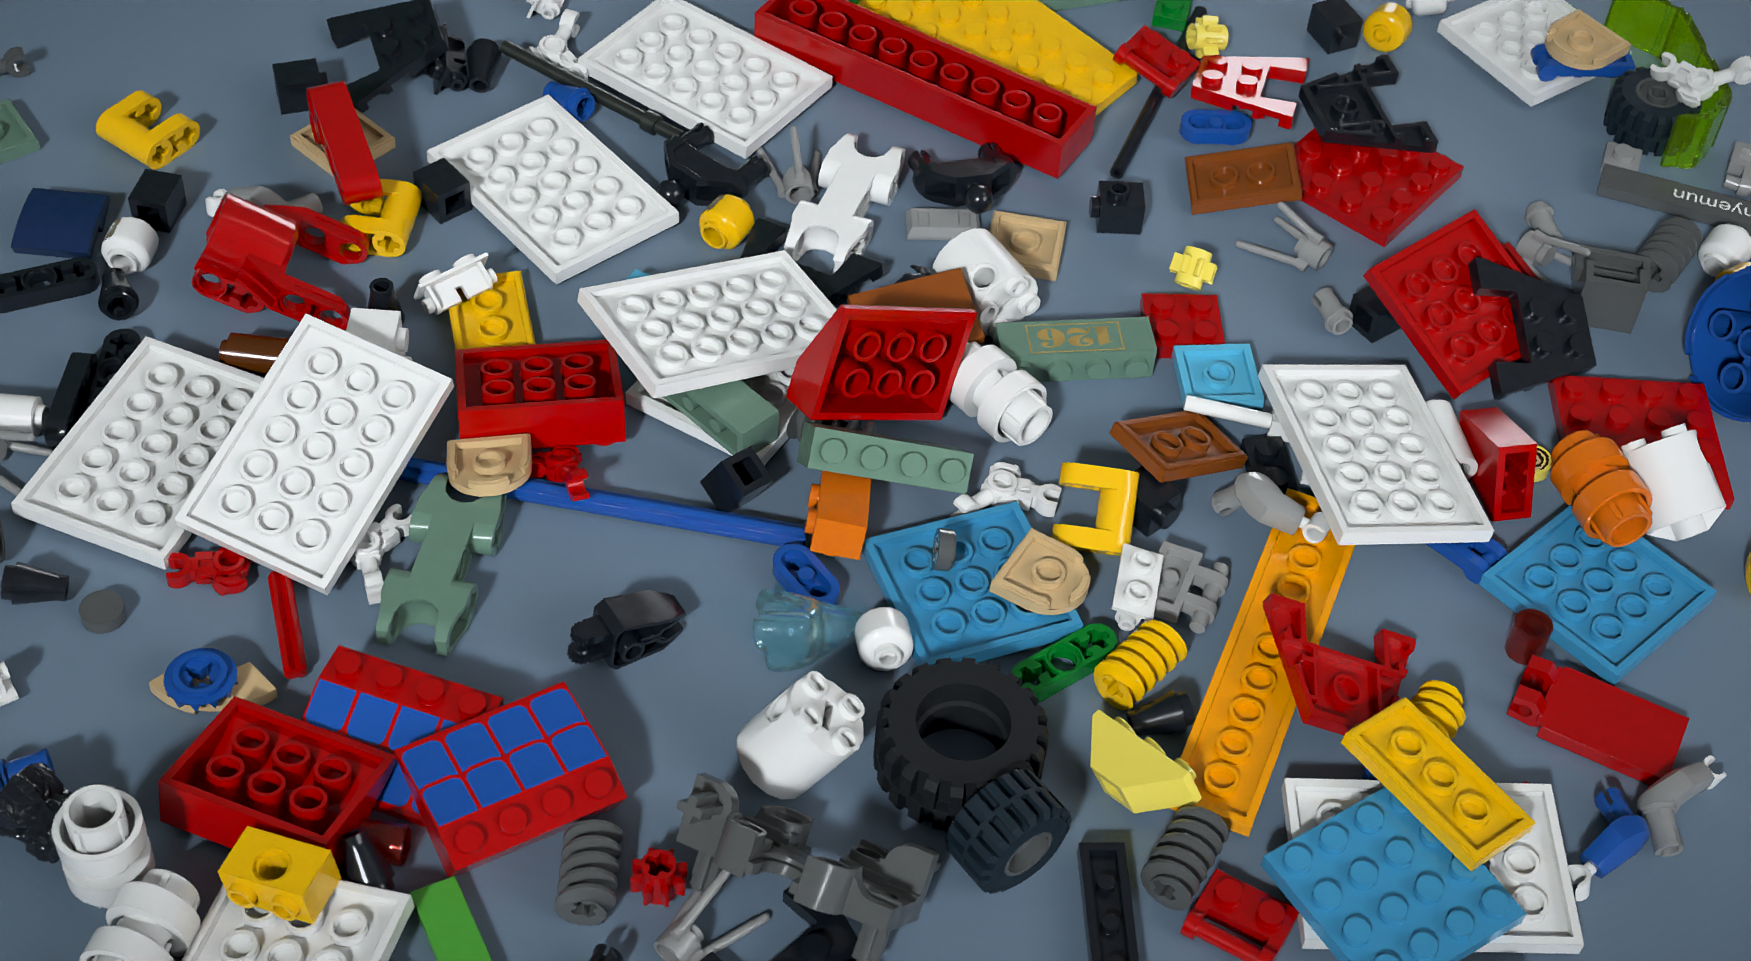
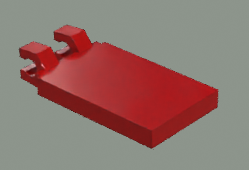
M1531 655L1507 715L1529 726L1540 727L1536 737L1649 786L1668 772H1671L1690 718L1565 666V668L1558 666L1556 668L1553 661Z

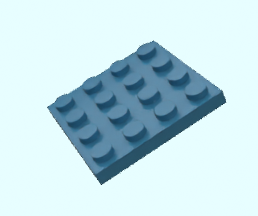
M1017 501L864 539L862 552L888 606L899 610L908 620L914 643L912 656L917 666L924 663L933 666L936 665V660L950 657L952 662H962V658L966 657L976 659L975 663L1056 642L1083 628V622L1076 609L1060 615H1042L1026 610L990 592L991 581L1031 529ZM937 528L953 529L956 532L955 559L952 569L948 572L932 569V548Z
M1571 505L1483 573L1479 583L1486 591L1612 686L1616 685L1708 606L1717 593L1714 588L1643 537L1622 547H1612L1609 544H1604L1601 539L1590 538L1574 517Z
M1386 787L1264 855L1261 862L1262 868L1338 961H1460L1521 924L1527 914L1484 864L1471 872Z

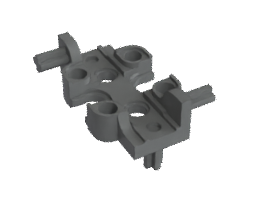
M705 772L697 774L689 798L679 800L677 804V810L684 812L676 841L698 850L688 884L692 885V889L699 892L705 891L722 869L741 878H744L745 874L755 875L760 872H769L787 877L792 880L788 892L794 894L793 901L818 912L832 915L843 914L863 923L852 954V958L857 959L856 961H881L890 931L918 920L933 873L941 867V862L938 861L940 854L936 850L913 843L897 846L889 852L876 844L861 839L860 844L852 846L849 855L840 857L839 861L827 857L810 855L811 847L807 846L806 842L814 821L813 817L788 807L767 805L762 806L755 817L744 816L743 819L741 818L742 814L738 812L739 800L734 788L727 782Z

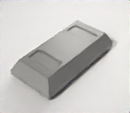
M910 208L905 212L907 240H952L962 232L980 228L979 214L973 213L968 209Z

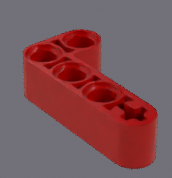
M342 80L306 88L309 120L314 140L317 145L323 146L344 206L383 197L380 177L345 81Z

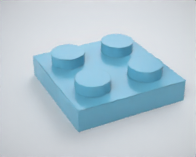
M1250 344L1173 346L1171 357L1183 405L1186 395L1262 411L1265 399Z

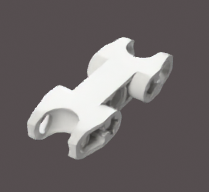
M851 133L845 134L833 145L827 153L819 173L818 185L827 188L819 204L801 200L792 214L790 229L784 245V250L794 261H798L808 251L825 250L834 255V268L832 271L834 274L852 253L863 256L870 243L874 226L873 220L864 218L872 202L890 206L898 192L899 178L904 165V148L895 146L891 147L882 156H864L857 152L859 136Z

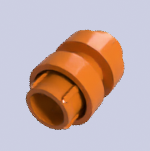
M1582 430L1566 436L1557 443L1551 453V466L1553 468L1550 480L1564 502L1572 506V513L1586 535L1593 539H1601L1604 544H1609L1612 547L1626 546L1640 539L1652 525L1651 516L1653 512L1650 509L1652 494L1639 475L1629 470V461L1615 441L1610 438L1600 437L1591 431Z

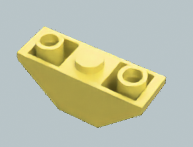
M1099 709L1092 715L1090 767L1105 793L1134 814L1193 805L1202 799L1194 782L1197 776L1185 761L1180 758H1176L1174 761L1171 760L1153 739L1146 737L1142 740L1136 735L1133 728L1119 716L1112 719Z

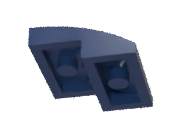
M33 188L21 210L11 248L15 253L62 258L86 257L92 260L97 233L104 230L110 203L109 195Z

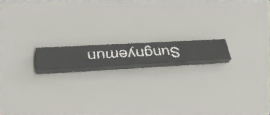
M1604 164L1596 195L1712 226L1720 224L1737 225L1744 228L1751 236V201Z

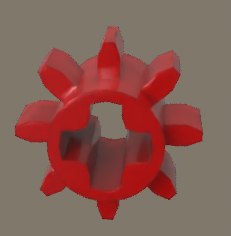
M650 847L642 860H632V873L634 875L630 877V890L635 893L641 891L643 905L647 906L651 903L669 907V902L676 894L679 896L685 895L686 881L684 879L687 878V862L676 863L674 849L666 851L663 849L654 850Z

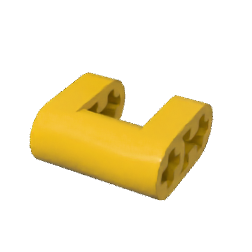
M137 90L100 115L96 123V133L102 139L151 169L158 170L195 145L200 135V126L186 115L177 113L153 129H149L148 127L153 125L160 116L161 102L144 90Z
M380 178L383 197L350 204L359 213L380 216V218L346 215L339 222L358 229L367 235L370 240L368 255L398 257L406 250L423 195L421 190L410 182ZM342 244L348 251H361L355 244Z
M1071 462L1061 463L1059 485L1099 491L1095 528L1053 524L1051 537L1074 548L1076 551L1121 556L1123 544L1130 545L1140 474L1135 471Z

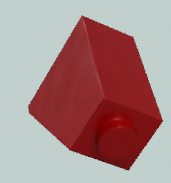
M1498 407L1461 410L1459 423L1478 463V470L1471 479L1492 522L1531 518L1538 443Z

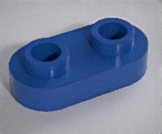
M1190 110L1181 117L1179 133L1192 144L1238 145L1249 139L1252 122L1247 115L1238 111Z
M791 543L783 545L775 551L772 566L773 575L803 610L811 614H825L837 606L840 592L839 582L808 547Z

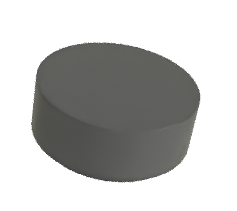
M95 591L87 595L79 605L82 624L88 631L103 634L112 632L119 628L126 619L123 599L114 591Z

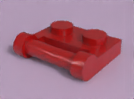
M1146 25L1126 43H1123L1112 59L1120 66L1125 64L1162 89L1161 94L1169 99L1193 77L1201 62L1190 56L1188 52L1180 49Z
M1216 868L1194 908L1187 915L1180 934L1191 940L1198 937L1243 961H1275L1298 920L1299 912L1295 907ZM1206 918L1261 945L1263 948L1260 949L1250 944L1249 942L1205 921Z

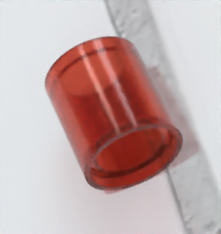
M1524 609L1516 615L1505 643V652L1510 659L1516 663L1528 665L1532 654L1542 658L1553 632V622L1550 617L1536 609Z
M362 818L358 828H366L369 837L389 865L403 867L410 850L411 826Z

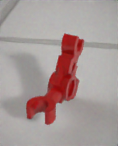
M555 445L552 451L532 454V473L530 477L542 478L546 475V479L551 482H565L568 496L572 502L590 498V494L585 489L583 479L588 478V473L585 468H579L580 462L583 459L582 453L579 452L576 446Z
M224 547L216 552H195V557H189L180 552L172 553L168 558L170 569L181 570L166 573V579L169 587L174 589L186 587L191 582L196 581V584H212L213 589L221 596L243 592L248 586L246 578L249 575L250 565L253 561Z

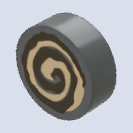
M937 528L932 548V569L948 572L952 569L955 559L956 532L953 529Z

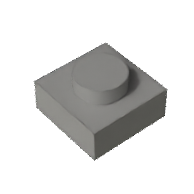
M1608 141L1599 173L1601 174L1605 163L1638 172L1643 150L1633 148L1627 144Z

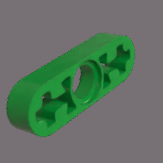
M1094 623L1086 625L1019 662L1012 668L1011 673L1027 682L1022 684V688L1029 687L1039 699L1038 703L1092 674L1095 666L1102 660H1105L1106 656L1116 649V634L1111 628L1103 624ZM1091 642V643L1093 644V646H1091L1090 648H1088L1089 643ZM1056 658H1067L1073 662L1074 667L1070 670H1060L1051 661ZM1037 680V685H1036V686H1034L1033 684H1031L1032 682H1034V681Z

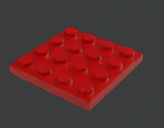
M1315 128L1293 145L1302 191V200L1300 201L1382 247H1386L1461 177L1464 166L1436 151L1435 153L1324 143Z
M1475 209L1373 266L1363 275L1453 400L1489 379L1488 367L1494 362L1515 363L1521 359L1509 298L1480 296L1473 293L1468 264L1475 257L1483 258L1522 273Z
M1570 375L1548 382L1559 442L1574 432L1588 430L1593 432V434H1598L1600 437L1612 439L1622 451L1621 446L1645 438L1647 444L1661 440L1662 431L1685 423L1688 431L1696 430L1700 450L1712 468L1726 503L1725 509L1730 510L1735 498L1704 384Z

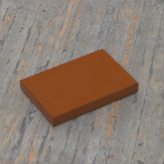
M1293 142L1185 157L1192 215L1302 200Z
M961 268L848 295L847 299L848 305L973 309L976 311ZM976 315L968 342L980 344L984 342L985 336Z
M1189 411L1114 422L1109 433L1160 483L1243 468L1248 458L1205 415Z

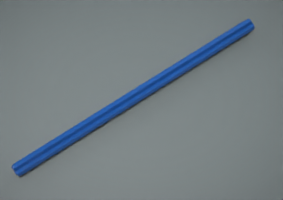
M411 457L398 480L429 485L438 473L448 474L447 465L442 462ZM529 478L522 486L507 493V499L776 546L791 543L805 546L808 533H804V525L586 487L585 489L589 492L590 498L572 502L568 496L566 484Z

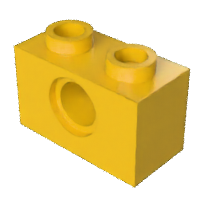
M250 826L245 828L218 870L227 892V897L236 905L243 908L254 906L270 911L286 921L297 919L310 924H314L341 880L331 850Z

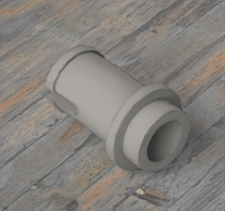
M1539 201L1527 208L1525 221L1529 226L1533 227L1534 231L1538 229L1548 236L1563 239L1553 219L1554 210L1550 205Z
M1331 288L1318 290L1315 293L1317 298L1312 297V304L1324 318V327L1328 332L1335 335L1346 333L1353 325L1352 312L1342 306Z

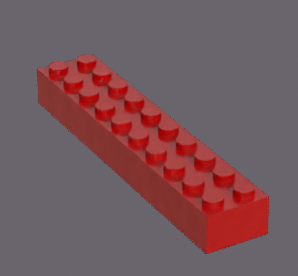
M768 0L755 12V37L833 76L832 81L976 144L983 145L988 143L991 150H993L991 142H994L999 146L1003 155L1056 179L1063 174L1092 140L1096 106L847 0Z

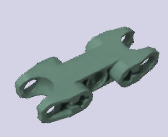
M438 473L435 475L427 488L418 497L410 519L409 540L422 544L411 571L391 568L382 586L380 609L376 625L378 644L390 646L396 641L404 628L413 624H427L435 627L434 642L437 645L436 654L443 656L451 654L468 630L477 604L478 585L477 583L464 581L474 553L493 557L496 555L503 537V518L507 493L481 497L473 502H459L450 497L452 488L449 484L448 474Z

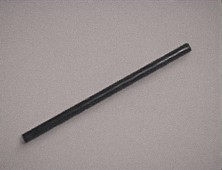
M1195 7L1176 43L1177 47L1186 52L1189 50L1186 44L1187 28L1191 23H1195L1196 17L1202 18L1203 15H1207V10L1204 7ZM1154 85L1110 169V174L1115 179H1121L1124 176L1164 98V95L1161 94L1162 89Z

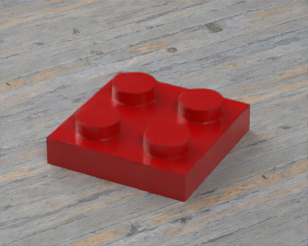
M1141 294V317H1149L1157 347L1156 358H1172L1173 346L1225 344L1217 295Z

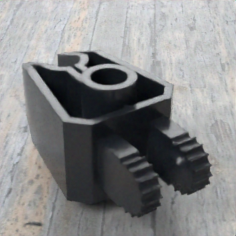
M647 590L603 598L594 607L593 617L583 619L582 622L578 621V623H574V626L571 627L570 637L572 639L571 644L568 645V659L580 665L604 659L609 667L617 670L664 650L683 631L679 621L686 616V612L674 595L659 591Z

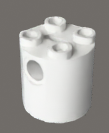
M974 228L962 232L945 245L933 263L932 274L961 268L984 335H990L993 339L995 323L1020 322L1025 316L1033 314L1040 306L1041 300L1037 296L1038 287L1036 280L997 238L986 229Z
M1685 423L1662 431V439L1647 444L1645 438L1621 446L1623 454L1629 461V470L1639 475L1652 494V504L1650 507L1653 512L1651 516L1652 525L1646 532V535L1672 541L1684 540L1708 531L1726 507L1712 468L1700 450L1697 431H1688Z
M817 671L809 672L742 726L737 736V754L742 768L751 781L766 794L779 799L797 798L860 748L864 738L863 722L861 719L865 714L863 703L856 695L847 694L834 682L827 680L821 673Z

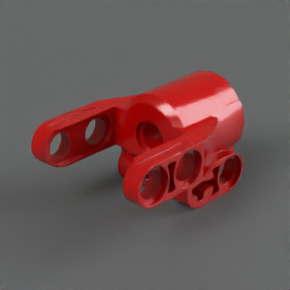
M226 192L205 233L207 235V244L200 253L193 268L195 270L192 278L193 288L205 297L242 312L256 313L265 305L268 309L301 322L305 314H308L345 331L351 310L340 296L287 275L285 271L295 245L343 265L361 263L367 258L370 247V240L367 235L358 229L306 207L269 204L260 206ZM317 228L325 235L316 237L309 234L306 229ZM342 244H355L361 251H348ZM202 275H215L221 280V282H210L206 280ZM296 295L305 302L294 303L288 300L286 296ZM323 311H335L342 316V318H330L323 313Z

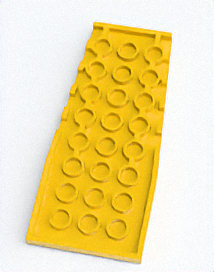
M860 0L858 6L1096 106V115L1137 83V72L1125 64L1120 66L1112 60L1113 53L1038 0Z

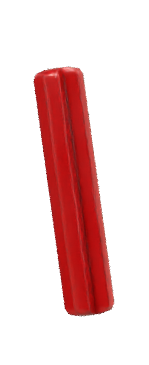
M272 571L268 575V583L284 676L290 680L296 677L303 678L307 675L308 668L293 582L291 578Z

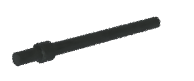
M504 40L500 46L502 54L560 84L588 89L595 102L639 124L641 130L652 136L658 134L668 139L671 136H682L685 134L684 131L663 121V116L651 110L645 112L508 40Z

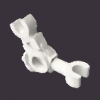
M565 9L556 34L543 37L537 48L531 46L527 51L588 82L587 68L577 63V58L568 50L567 45L569 38H575L580 31V26L575 25L580 12Z
M1669 52L1662 53V64L1667 67L1660 68L1654 64L1650 66L1652 78L1657 81H1668L1667 83L1670 86L1676 88L1677 100L1692 108H1697V106H1700L1701 101L1710 98L1713 92L1718 91V86L1734 81L1739 85L1751 83L1750 56L1740 57L1729 68L1715 73L1712 69L1696 68L1684 60L1679 64L1676 61V57Z
M997 462L990 466L989 476L982 484L980 492L971 497L968 494H962L954 500L953 504L959 510L951 514L950 518L982 510L988 505L995 507L1015 501L1018 502L1022 510L1029 511L1031 507L1042 516L1054 517L1062 488L1055 484L1035 485L1031 480L1021 478V471L1016 464Z
M398 503L387 509L385 518L380 523H371L350 558V561L357 567V570H362L369 605L381 602V589L384 582L379 565H381L382 556L401 542L400 537L409 536V524L412 514L406 519L401 520L403 518L402 507Z

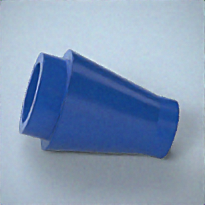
M551 81L543 90V96L550 95L577 121L583 122L588 120L594 112L595 99L586 88Z

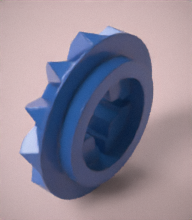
M197 648L177 656L166 668L163 682L167 697L174 699L179 708L189 705L197 712L202 705L210 704L216 708L218 700L221 698H231L232 688L238 684V675L235 662L226 653L212 648ZM209 676L210 683L208 685L200 683L196 687L194 686V678L202 680Z

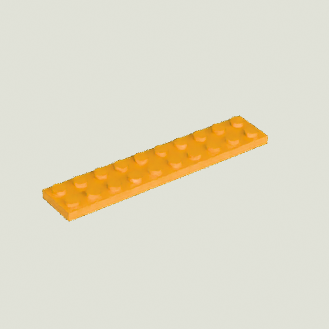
M1287 489L1285 495L1305 507L1304 516L1310 519L1316 512H1322L1316 497ZM1299 527L1294 535L1275 528L1271 529L1180 757L1195 772L1197 777L1194 779V782L1202 796V799L1197 804L1187 806H1198L1213 811L1224 820L1230 831L1247 837L1251 833L1297 707L1263 609V600L1271 593L1305 603L1307 640L1316 645L1320 644L1356 546L1338 545L1331 529L1321 542L1315 544L1308 542L1304 538L1303 529ZM1186 806L1174 807V808H1169V809H1172V810H1174V811H1178L1180 808L1186 807Z

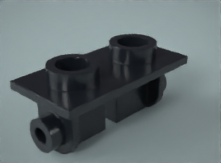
M443 23L442 30L449 50L433 61L429 70V78L433 79L435 95H438L441 86L451 88L453 91H461L468 83L466 65H464L466 62L465 42L457 35L448 34L447 23Z

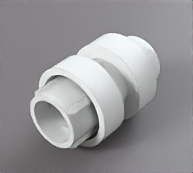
M977 342L967 343L949 399L966 415L977 417L979 426L990 436L1001 443L1012 440L1018 446L1028 445L1044 433L1053 415L1052 409L1046 404V388L1027 371L1017 370L1015 361L995 345H985L982 347Z
M109 785L85 786L71 794L68 799H65L53 820L52 836L62 862L68 886L71 892L84 903L99 908H109L123 884L138 881L139 878H144L149 870L155 869V859L141 808L132 796Z
M151 869L144 878L123 884L106 912L105 917L109 926H102L95 930L79 961H174L173 958L180 957L186 953L200 928L201 922L196 912L200 904L198 891L182 876L164 869Z

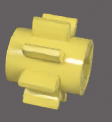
M1203 15L1202 18L1196 17L1195 23H1191L1187 28L1186 44L1189 49L1196 50V58L1219 55V50L1222 51L1227 46L1228 29L1225 25L1218 24V16Z
M1186 246L1183 254L1174 252L1169 266L1170 272L1176 274L1174 283L1196 291H1201L1203 282L1212 285L1217 271V265L1210 263L1213 254L1192 246Z

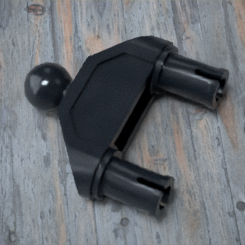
M700 122L684 135L671 136L664 141L663 148L667 180L662 181L657 186L656 192L674 208L678 207L684 198L696 206H709L718 196L724 194L734 195L743 199L747 195L749 187L768 174V166L762 158L758 160V156L754 155L735 170L727 168L699 151L712 143L714 139L709 126H704V123Z
M991 142L993 150L990 149L988 143L981 145L977 153L979 159L936 163L932 162L930 155L924 150H921L923 158L920 157L918 151H914L908 158V166L914 173L912 178L913 185L921 196L927 200L953 207L966 206L969 211L976 214L987 212L991 208L993 201L1011 187L1017 170L1013 160L1003 155L999 146L994 142Z

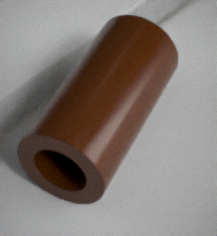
M232 332L228 339L222 340L220 344L219 361L254 375L266 376L290 338Z

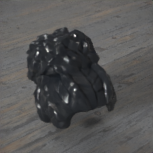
M34 763L26 766L17 774L12 775L10 780L0 790V835L23 842L26 846V852L36 857L39 861L56 863L60 858L52 836V824L58 810L72 792L64 787V784L55 775V772L48 768L47 764Z

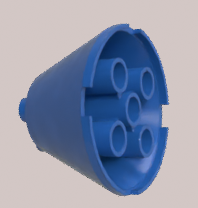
M1747 266L1745 269L1732 274H1725L1708 287L1692 311L1687 325L1684 346L1685 355L1690 357L1693 376H1689L1691 382L1705 385L1712 410L1723 417L1740 422H1751V266Z

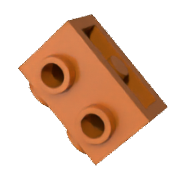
M822 470L819 484L811 483L804 533L811 534L810 551L827 556L860 559L868 525L871 478Z

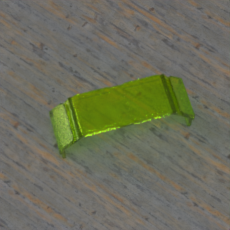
M1612 0L1604 26L1631 43V46L1661 60L1662 53L1669 52L1676 57V61L1679 64L1684 60L1696 68L1712 69L1714 73L1721 71L1716 61L1710 58L1703 37L1688 12L1686 13L1683 7H1676L1668 0ZM1728 83L1718 86V91L1713 92L1710 98L1702 101V108L1699 114L1678 115L1660 162L1661 167L1696 168L1715 143L1732 100V90Z

